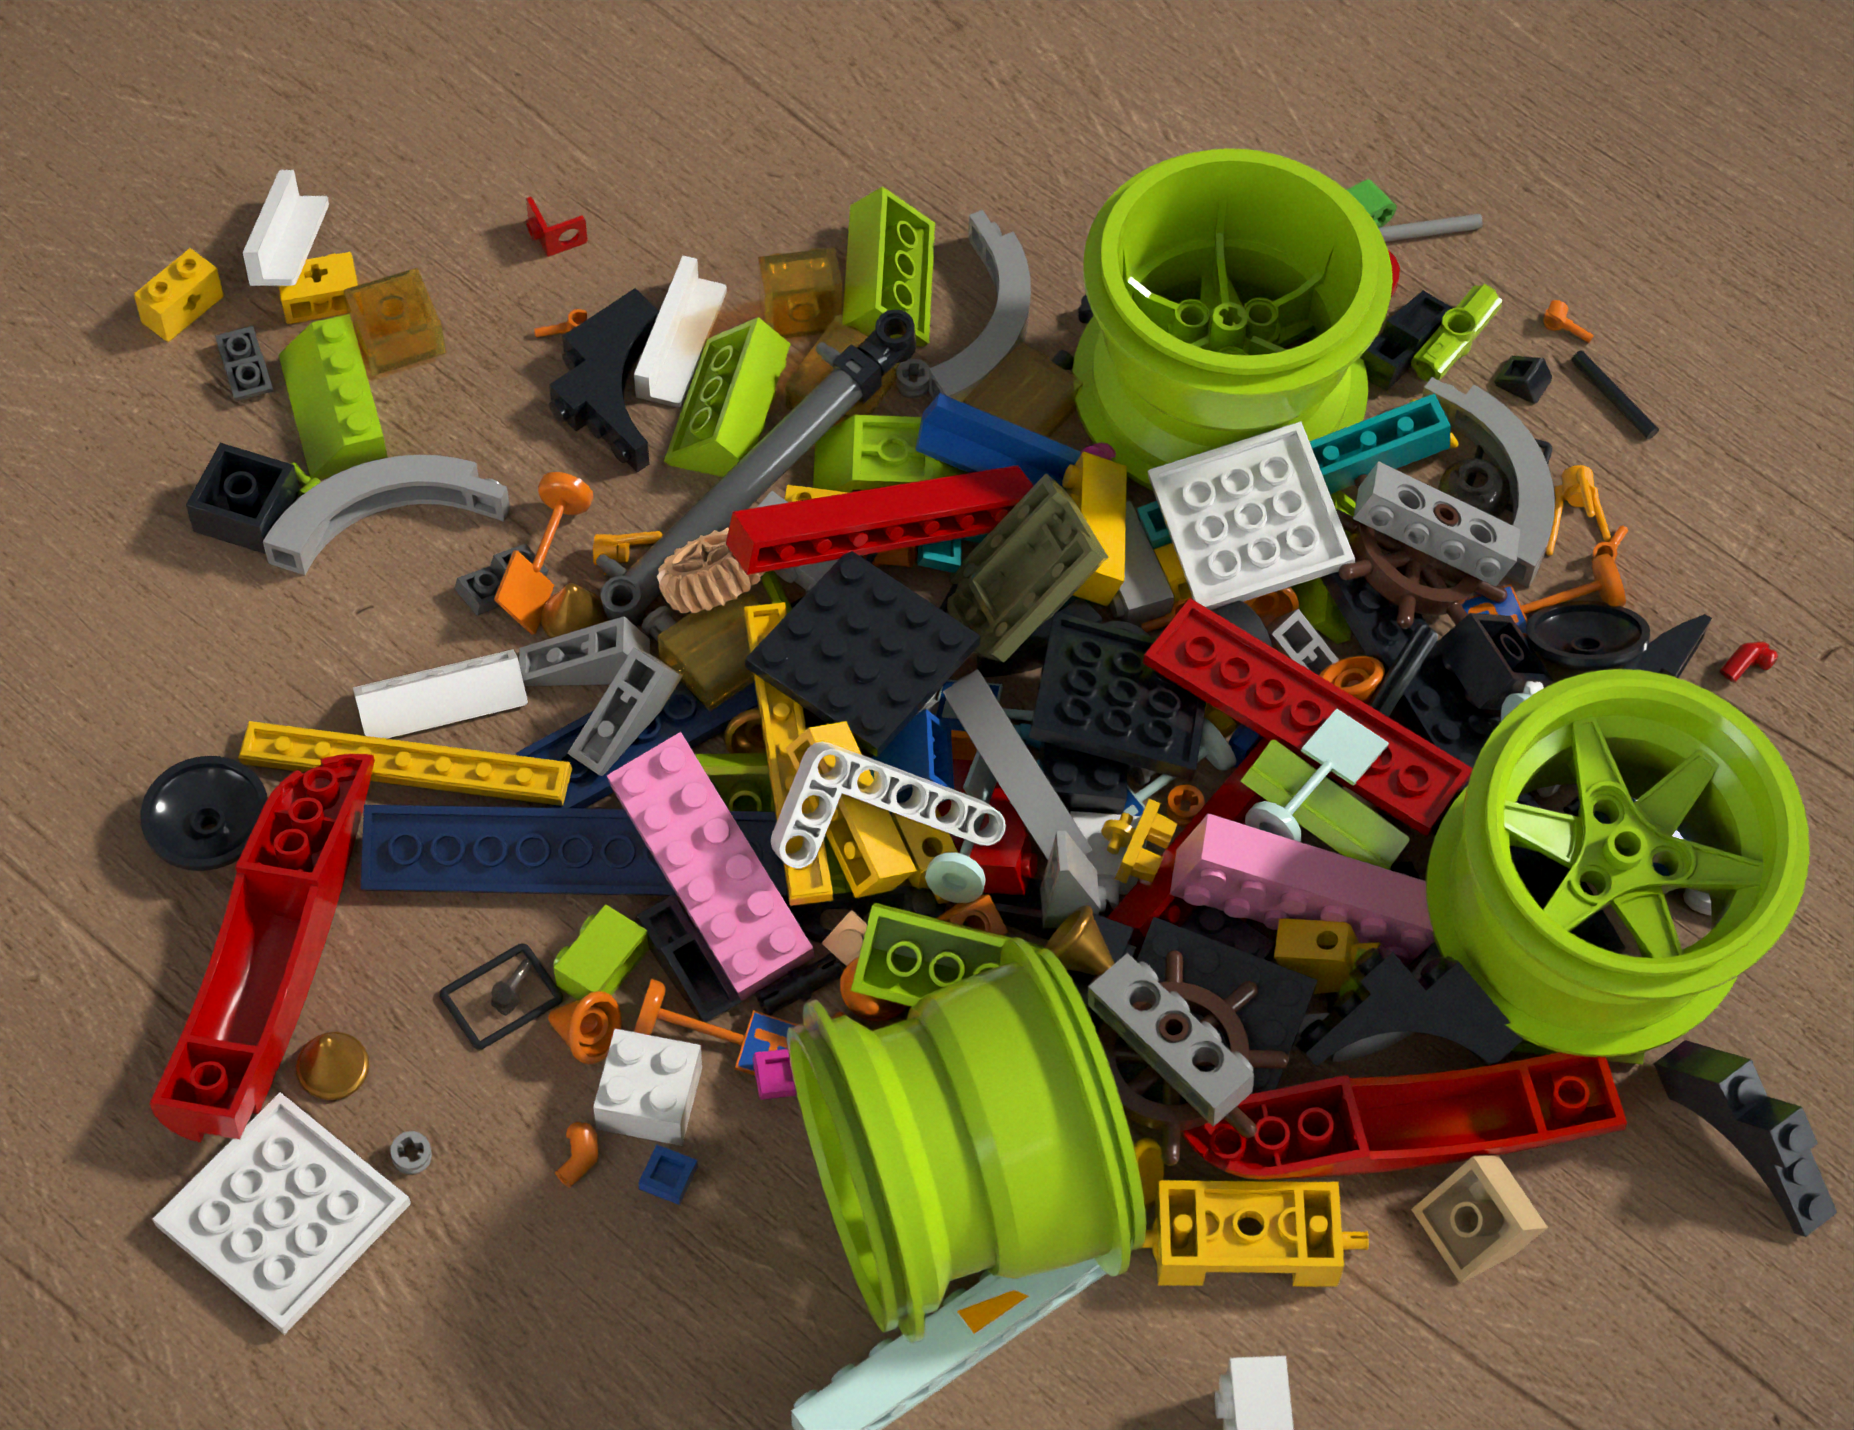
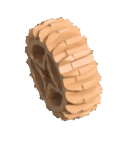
M725 528L720 532L714 530L706 536L700 535L698 539L688 541L687 545L676 549L674 555L668 556L664 560V564L659 567L657 579L663 597H665L666 602L671 605L673 610H679L681 613H688L690 611L698 613L702 609L710 611L715 606H724L726 602L737 599V596L741 593L749 592L750 586L757 584L765 572L746 575L726 545L729 528Z

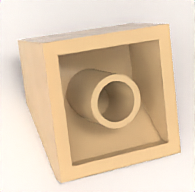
M1499 1155L1473 1156L1411 1209L1459 1283L1465 1282L1516 1255L1548 1228Z

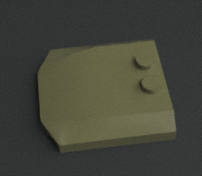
M1045 474L965 558L959 569L955 573L950 574V582L958 584L956 592L948 598L947 609L951 617L980 635V645L973 651L976 655L1005 662L1039 626L1050 619L1109 557L1075 501L1054 479Z

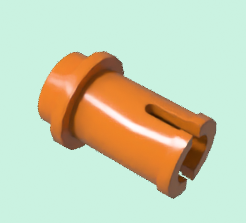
M916 546L878 552L872 564L877 568L881 565L913 567L917 556Z

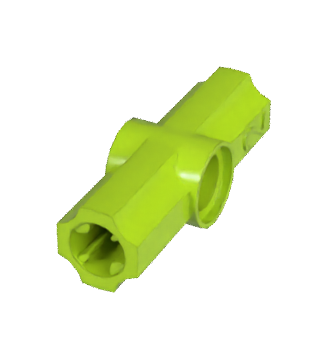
M1486 284L1482 286L1474 285L1456 308L1450 309L1444 314L1439 328L1412 359L1411 366L1415 369L1419 378L1426 382L1431 377L1440 381L1458 358L1464 357L1469 353L1474 339L1501 308L1502 300L1496 294L1495 289Z

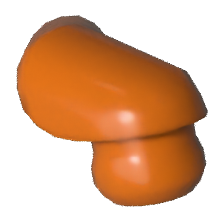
M574 1122L567 1128L566 1138L570 1139L572 1156L555 1172L557 1178L568 1188H571L598 1160L597 1132L589 1123Z

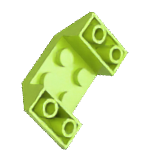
M854 415L830 428L815 443L813 488L850 493L853 492V489H875L967 474L968 472L916 451L922 417Z

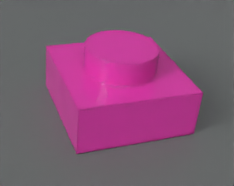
M788 1049L755 1052L752 1060L759 1099L797 1096Z

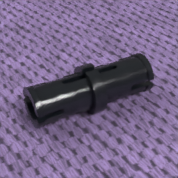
M829 953L826 957L801 970L794 968L788 971V977L763 990L757 991L755 994L760 1007H766L763 1009V1012L771 1016L773 1013L799 999L805 1002L812 998L813 992L837 979L840 980L843 970L839 962L834 964V961H836L834 954Z

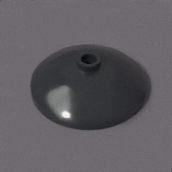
M1570 601L1543 608L1533 614L1526 625V639L1530 646L1548 661L1578 671H1600L1628 663L1643 653L1650 642V627L1643 617L1622 606L1614 607L1606 602Z
M220 756L194 757L168 768L151 784L141 805L140 821L142 831L153 852L162 860L175 867L192 871L219 869L239 860L268 796L259 777L244 764ZM206 825H216L213 829L203 830Z

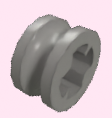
M908 359L905 362H901L896 371V387L900 394L908 398H919L928 392L930 367L927 363L919 359ZM909 375H918V382H909Z
M403 1132L394 1139L390 1148L394 1166L401 1173L408 1175L418 1174L425 1170L432 1158L430 1143L420 1132ZM413 1144L415 1150L423 1149L424 1151L423 1153H417V1161L410 1162L408 1157H399V1153L405 1154V1146Z

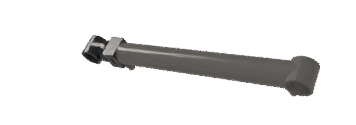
M893 309L880 315L876 321L875 330L857 348L850 344L840 353L832 346L820 342L815 350L822 356L824 361L833 367V371L628 570L605 554H601L597 558L596 564L611 578L604 584L600 594L605 615L609 621L624 616L633 625H639L645 616V609L662 594L657 575L659 574V567L664 564V560L668 556L674 555L676 549L684 547L688 541L698 539L700 535L706 536L714 530L720 532L725 528H729L733 511L745 510L751 507L858 401L863 404L868 401L882 387V377L896 363L905 362L913 356L916 350L915 324L913 318L907 312ZM891 335H902L900 338H890ZM623 599L631 600L626 606L620 607L615 605Z

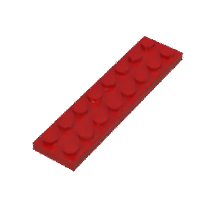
M1191 598L1188 599L1144 655L1143 664L1269 741H1278L1317 770L1321 764L1303 753L1301 749L1336 709L1342 711L1389 742V744L1354 786L1332 771L1327 776L1428 837L1470 779L1472 767Z

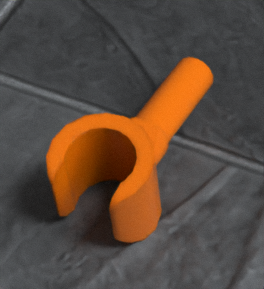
M1552 300L1549 309H1546L1543 322L1545 327L1552 331H1558L1563 328L1590 343L1594 335L1566 318L1568 306L1564 302Z
M575 309L569 313L567 322L534 328L535 336L538 338L555 334H566L586 321L588 314L585 310Z
M1619 526L1610 541L1598 543L1594 547L1591 562L1593 563L1595 557L1608 553L1615 562L1618 545L1627 534V527Z
M1187 600L1176 602L1172 607L1171 613L1142 623V629L1147 633L1167 626Z

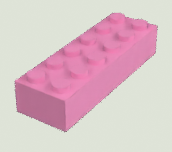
M681 732L607 775L611 788L694 925L701 932L741 1001L788 974V971L798 968L815 958L812 945Z
M1207 814L1176 850L1170 895L1183 898L1191 905H1206L1224 911L1228 916L1255 920L1264 923L1266 927L1273 930H1278L1279 919L1282 918L1346 922L1351 925L1359 943H1381L1383 947L1394 952L1406 967L1435 941L1426 901V881L1212 814Z

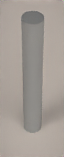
M1481 214L1379 227L1384 241L1388 242L1481 229L1483 221Z

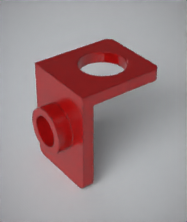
M532 196L526 198L528 213L526 226L533 241L539 240L547 257L588 242L586 220L583 216L548 227ZM570 229L578 230L573 238L567 241L559 240V237L565 231Z

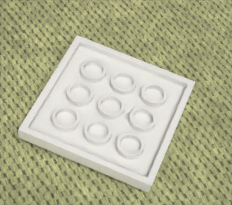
M1302 422L1148 470L1150 483L1193 600L1209 610H1214L1236 601L1244 602L1338 572L1342 565L1355 563V557Z
M280 1092L246 1125L241 1139H232L153 1218V1221L157 1228L285 1335L411 1203L406 1194Z

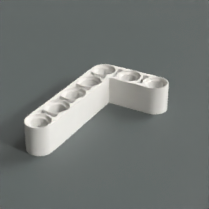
M817 742L807 749L802 758L773 830L771 846L776 855L790 867L802 868L808 866L817 856L842 793L979 845L988 846L998 842L1005 833L1006 824L1002 814L983 800L832 743ZM827 755H834L835 766L826 774H819L818 763ZM865 770H873L874 780L871 785L863 789L858 788L857 780L859 775ZM911 784L913 793L910 799L903 803H897L896 795L898 790L904 785ZM812 795L819 796L817 809L812 813L803 814L801 807L804 800ZM944 799H950L951 809L948 814L943 817H936L935 809L938 803ZM988 813L989 824L982 831L975 832L974 822L976 818L981 814ZM793 836H802L803 845L800 850L793 854H787L785 846L788 840Z

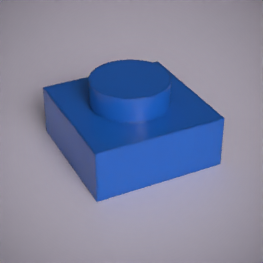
M1243 724L1234 731L1228 743L1232 746L1231 749L1237 761L1236 765L1233 766L1235 768L1242 763L1263 738V736Z
M656 1145L638 1182L639 1190L680 1205L698 1168V1162L694 1158Z

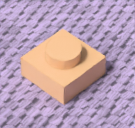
M850 911L822 944L847 966L851 961L860 956L867 924L853 911Z

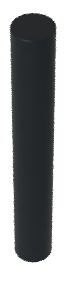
M1583 350L1578 351L1572 357L1571 361L1647 439L1653 438L1658 433L1659 428Z

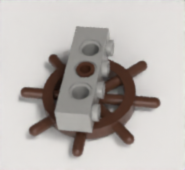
M1379 461L1368 475H1360L1354 480L1355 486L1358 489L1354 517L1335 508L1343 529L1350 533V547L1355 557V563L1345 564L1339 568V576L1344 580L1363 576L1380 595L1399 606L1397 624L1401 628L1406 629L1413 624L1414 613L1430 616L1448 614L1453 623L1457 625L1468 615L1462 605L1473 592L1497 603H1502L1507 599V591L1503 587L1498 586V584L1517 562L1521 529ZM1379 547H1381V548H1383V549H1385V550H1387V551H1389V552H1391V553L1382 554V552H1381V550H1380ZM1441 576L1456 583V585L1449 588ZM1420 577L1428 587L1419 584Z
M1173 950L1167 953L1165 958V982L1158 983L1159 980L1156 973L1148 964L1143 961L1136 962L1127 953L1101 976L1094 977L1088 986V1005L1104 1020L1098 1038L1109 1064L1124 1114L1141 1125L1162 1130L1161 1158L1169 1166L1175 1165L1180 1158V1131L1197 1128L1207 1123L1214 1127L1224 1118L1244 1138L1254 1137L1257 1132L1256 1124L1237 1107L1253 1091V1068L1281 1069L1289 1063V1057L1284 1051L1249 1050L1244 1026L1236 1012L1256 996L1258 992L1257 985L1253 981H1245L1223 1000L1205 988L1183 982V956L1179 951ZM1189 1011L1200 1014L1203 1018L1198 1021ZM1217 1029L1224 1036L1229 1049L1221 1043V1037L1216 1031ZM1119 1037H1122L1130 1046H1116ZM1116 1064H1146L1148 1066L1127 1084ZM1196 1066L1216 1068L1210 1072H1202ZM1158 1080H1163L1162 1104L1141 1096ZM1181 1096L1189 1103L1181 1104Z

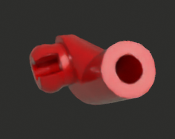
M1764 641L1744 643L1737 648L1719 671L1726 679L1736 683L1749 666L1757 664L1761 669L1769 670L1777 661L1778 654L1775 650L1770 649V645Z

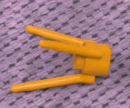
M1582 465L1567 468L1561 475L1562 485L1554 488V521L1545 551L1547 556H1551L1554 551L1565 500L1574 507L1584 506L1588 517L1595 515L1603 540L1608 542L1611 539L1599 501L1598 488L1594 487L1592 470Z
M660 531L621 535L596 534L593 542L594 565L598 566L596 560L601 554H605L619 564L628 563L630 545L655 544L664 534Z

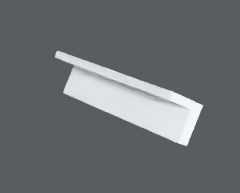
M279 170L244 248L243 257L250 286H293L297 283L329 206L327 196H299L294 170Z
M682 256L634 373L636 398L677 408L681 407L706 340L709 338L727 292L725 284L698 278V263L695 258Z
M513 649L353 687L364 735L385 739L525 706L528 703L518 657Z

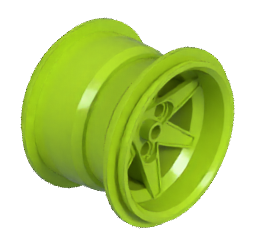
M1226 148L1193 152L1164 160L1133 176L1108 198L1091 225L1085 245L1083 280L1086 296L1094 316L1087 324L1075 352L1072 389L1080 421L1094 444L1103 442L1108 443L1114 448L1117 454L1115 458L1111 457L1113 462L1127 466V476L1153 491L1148 477V470L1298 422H1302L1310 442L1364 420L1368 399V380L1364 360L1360 356L1369 348L1378 335L1386 318L1393 281L1392 265L1384 238L1373 218L1350 192L1321 172L1287 157L1264 151ZM1304 336L1311 340L1287 350L1283 348Z
M1601 670L1579 674L1558 681L1539 690L1521 702L1495 728L1479 753L1472 769L1468 786L1453 802L1439 826L1429 854L1426 872V901L1435 943L1442 958L1449 956L1461 963L1511 1022L1505 1025L1527 1041L1557 1052L1585 1057H1619L1658 1048L1685 1035L1706 1019L1730 992L1738 976L1762 958L1786 930L1802 897L1808 874L1810 846L1805 808L1799 789L1788 766L1771 741L1746 715L1712 692L1679 678L1644 670ZM1565 784L1578 785L1580 799L1579 817L1516 803L1519 796L1540 788ZM1600 811L1605 813L1611 820V824L1600 823L1594 817L1593 812ZM1676 830L1683 837V839L1673 836ZM1509 846H1518L1538 851L1571 869L1543 910L1528 893L1519 878L1511 860ZM1656 862L1665 865L1670 876L1658 874L1654 870L1652 863ZM1580 882H1589L1594 885L1598 895L1586 894L1581 889ZM1677 888H1688L1708 893L1711 902V931L1684 949L1681 948L1664 896L1665 893ZM1610 904L1635 938L1642 957L1617 954L1598 948L1581 940L1569 931Z
M1019 937L1009 939L1002 945L1000 967L972 975L924 995L910 1009L908 1020L874 1031H870L845 1015L831 1019L825 1008L817 1000L805 1003L803 1008L804 1025L799 1024L790 1027L787 1031L788 1052L795 1089L812 1154L839 1238L867 1308L882 1332L894 1330L899 1326L909 1342L921 1341L925 1334L924 1314L936 1311L939 1308L949 1282L985 1269L994 1276L1019 1279L1095 1259L1099 1266L1110 1276H1118L1128 1270L1131 1251L1141 1248L1146 1236L1144 1197L1135 1151L1120 1097L1094 1025L1072 979L1053 952L1046 948L1034 951L1026 941Z

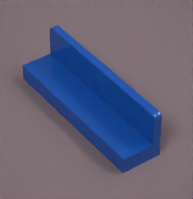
M941 393L935 397L923 412L916 443V451L968 473L1018 465L1033 485L1047 474L1062 488L1066 469L1070 464L1075 465L1081 455V452Z

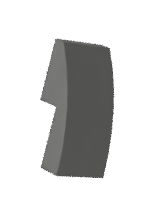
M253 326L215 335L235 401L273 392Z
M527 544L495 554L489 567L457 578L454 589L476 616L500 606L494 601V598L514 550H518L527 560L533 563L535 554ZM543 564L540 572L547 576L549 570Z

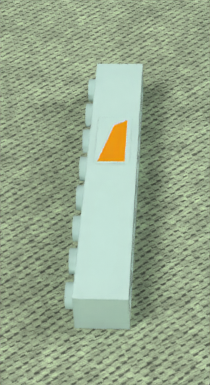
M1095 1259L1019 1279L994 1276L986 1270L980 1276L979 1283L967 1291L964 1288L956 1290L943 1302L944 1307L930 1316L928 1313L924 1314L925 1334L921 1341L911 1343L904 1335H901L894 1341L891 1338L885 1339L870 1351L868 1359L856 1367L854 1364H849L840 1369L833 1376L830 1385L819 1392L813 1389L802 1395L795 1402L794 1409L791 1410L792 1427L794 1430H882L1107 1273L1099 1266Z

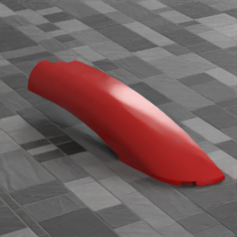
M343 754L320 759V766L304 773L296 770L273 790L267 799L236 864L237 873L224 919L198 995L183 1032L150 1101V1107L154 1116L161 1124L177 1135L200 1143L205 1133L240 1140L251 1114H259L296 1027L331 927L360 825L375 762L374 755Z
M1559 1052L1515 1062L1429 1074L1349 1078L1348 1075L1250 1094L1237 1107L1256 1124L1257 1132L1254 1137L1244 1138L1224 1118L1214 1127L1207 1123L1197 1128L1183 1130L1181 1133L1196 1153L1213 1166L1225 1172L1253 1179H1286L1387 1172L1468 1161L1473 1156L1503 1155L1622 1131L1627 1126V1120L1606 1056L1585 1057Z

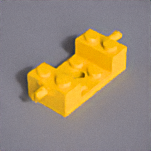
M1159 1180L1155 1198V1222L1152 1230H1146L1145 1241L1141 1248H1152L1157 1261L1158 1285L1203 1286L1206 1272L1292 1273L1293 1286L1338 1287L1344 1268L1343 1250H1368L1369 1238L1368 1231H1342L1339 1182ZM1243 1218H1253L1261 1224L1263 1231L1258 1235L1248 1236L1240 1231L1237 1223Z

